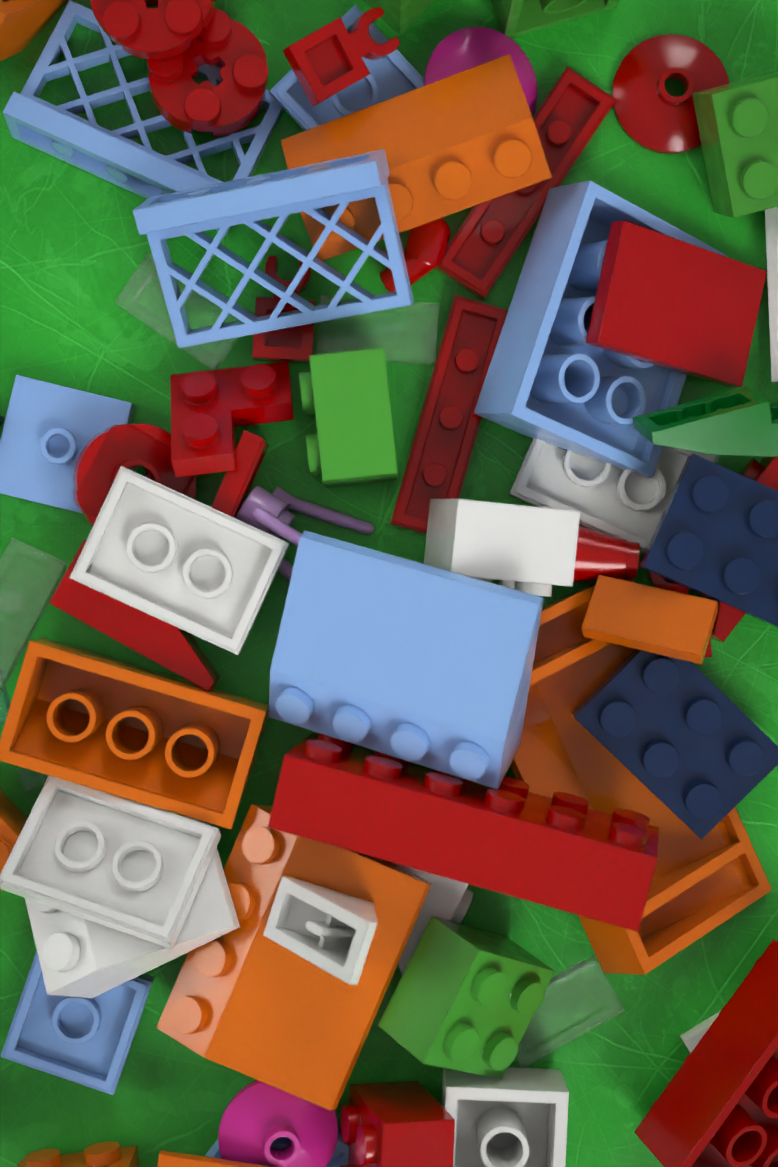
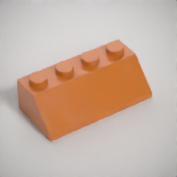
M510 54L281 140L288 169L385 149L390 171L387 180L399 233L552 178L531 111ZM375 197L349 202L338 220L368 241L371 240L381 224ZM340 204L320 209L333 216ZM304 211L300 212L314 247L326 226ZM331 231L316 257L324 261L355 250L358 247L334 231ZM383 234L381 235V237L379 238V240L384 239V235H383Z
M47 638L31 640L28 644L0 738V761L231 830L257 755L268 718L269 705L214 688L208 692L188 680Z

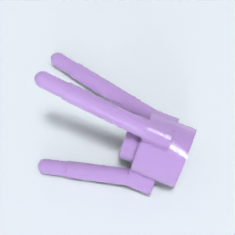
M256 486L236 516V519L281 540L286 539L297 547L302 533L291 527L296 515L289 512L288 509L369 535L374 531L373 525L368 522L296 498L279 487L271 494L260 486ZM283 558L278 571L290 581L293 566Z

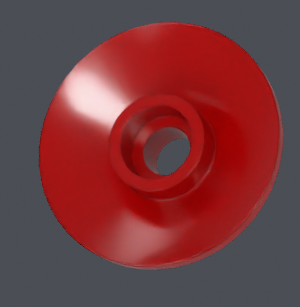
M677 34L655 36L635 46L621 62L612 85V97L616 99L613 110L623 131L638 145L662 154L687 152L701 145L692 93L729 84V79L720 59L702 42ZM677 79L682 82L685 88L684 95L674 97L668 94L665 89V81Z

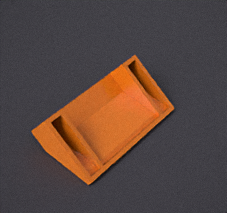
M624 577L623 579H621L625 581L634 582L633 578ZM593 583L542 607L521 743L510 766L516 779L530 786L528 792L550 798L553 797L554 792L573 794L589 801L588 808L608 814H613L615 808L632 810L647 816L650 819L649 825L659 827L658 859L639 931L629 930L578 915L603 973L645 975L772 891V888L735 807L703 839H700L574 718L572 712L635 650L634 648L583 637L581 627L596 584Z

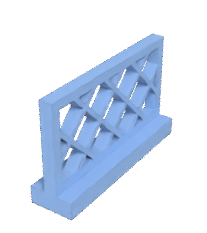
M71 0L66 5L20 94L13 91L3 110L12 138L146 199L222 183V181L207 175L201 158L233 148L240 166L233 180L251 177L284 112L280 104L269 94L270 91L266 90L262 108L266 109L267 112L259 126L238 133L235 132L196 146L191 133L182 131L188 149L167 156L152 150L147 134L173 125L162 115L144 121L140 119L132 96L150 91L149 76L127 83L118 59L132 54L123 50L119 44L112 45L110 37L100 27L93 11ZM78 23L100 33L105 48L72 58L67 42ZM61 53H63L65 61L57 63ZM111 62L120 86L87 96L78 72ZM208 64L197 68L198 75L196 78L202 81L207 80L213 86L221 83L219 78L220 68L214 65L209 66ZM71 74L80 99L55 106L38 97L46 82ZM125 99L134 124L113 131L97 125L92 109ZM85 112L88 120L79 117L76 114ZM139 137L142 145L130 139ZM251 142L246 155H244L241 145ZM193 161L196 169L185 164Z
M385 149L150 197L133 210L138 232L139 235H147L178 348L412 305L414 299L387 180L390 171ZM375 197L381 224L371 240L368 241L338 220L349 202ZM340 204L333 216L320 209ZM304 211L326 226L310 253L279 233L290 214ZM279 216L273 228L261 221ZM244 223L266 238L251 264L221 245L226 233L233 225ZM220 228L214 239L203 233V231ZM331 231H334L363 251L347 277L316 257ZM382 234L384 235L387 253L376 246ZM185 235L207 249L193 275L172 262L166 239ZM272 243L303 262L288 288L257 268ZM213 255H216L244 274L230 299L200 280ZM369 255L391 269L396 291L373 295L353 282V279ZM309 267L340 287L330 304L314 306L294 293ZM250 279H253L281 298L271 315L257 317L236 303ZM177 280L186 285L182 294ZM193 290L223 309L213 326L190 329L184 304ZM346 291L357 298L339 302ZM287 302L298 309L281 313ZM229 314L239 319V321L224 323Z

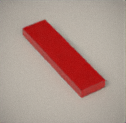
M566 67L533 117L552 178L475 205L447 246L441 264L435 269L484 301L540 217L549 188L558 187L562 184L613 107L616 99L569 67Z
M457 295L454 296L390 522L391 525L427 534L430 499H459L482 419L481 416L474 414V410L508 310Z

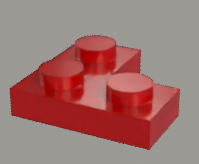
M288 361L170 375L171 461L175 477L237 470L235 427L294 420L292 385Z

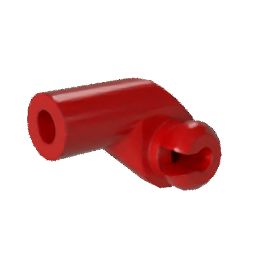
M442 218L410 229L403 253L411 286L439 266L444 258L450 238V228L448 223ZM386 267L379 273V276L387 290L394 292L396 289L392 271Z

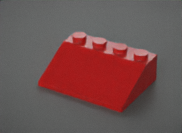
M775 939L772 940L762 956L755 962L752 970L728 1003L721 1009L718 1017L694 1050L687 1056L684 1064L658 1100L653 1103L647 1115L634 1131L664 1167H778V941Z

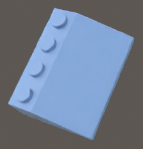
M592 181L549 188L474 414L522 435L545 441V443L574 451V453L604 463L607 462L612 464V466L633 471V473L644 477L653 478L663 446L651 443L635 430L632 417L677 406L687 374L586 343L611 223L625 220L717 254L727 255Z
M305 530L299 539L270 668L268 717L498 790L521 743L544 598Z

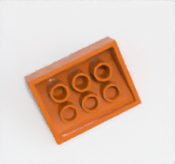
M251 804L223 869L240 927L188 952L156 1028L206 1059L332 1111L338 1106L432 883L389 861L269 828L268 824L272 806ZM282 876L297 878L374 902L378 923L358 985L345 983L263 935Z

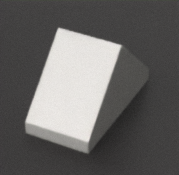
M282 876L263 935L345 983L358 985L378 923L374 902L297 878Z

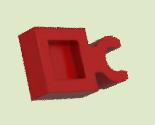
M382 7L369 9L359 16L352 26L351 33H348L343 21L339 17L283 50L313 107L370 74L362 57L369 60H379L397 49L400 44L397 37L388 40L384 44L376 43L370 37V24L385 14Z
M270 255L266 261L265 273L288 288L292 280L285 281L277 275V256ZM311 267L308 268L294 291L299 296L310 283ZM273 294V298L256 297L255 316L271 315L281 298ZM307 300L314 306H317L316 301ZM287 302L281 313L298 309ZM315 323L253 334L252 358L265 361L310 363L309 355L314 353Z

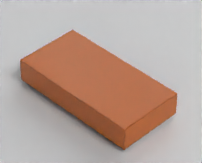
M598 575L581 629L583 637L702 665L718 613V601Z

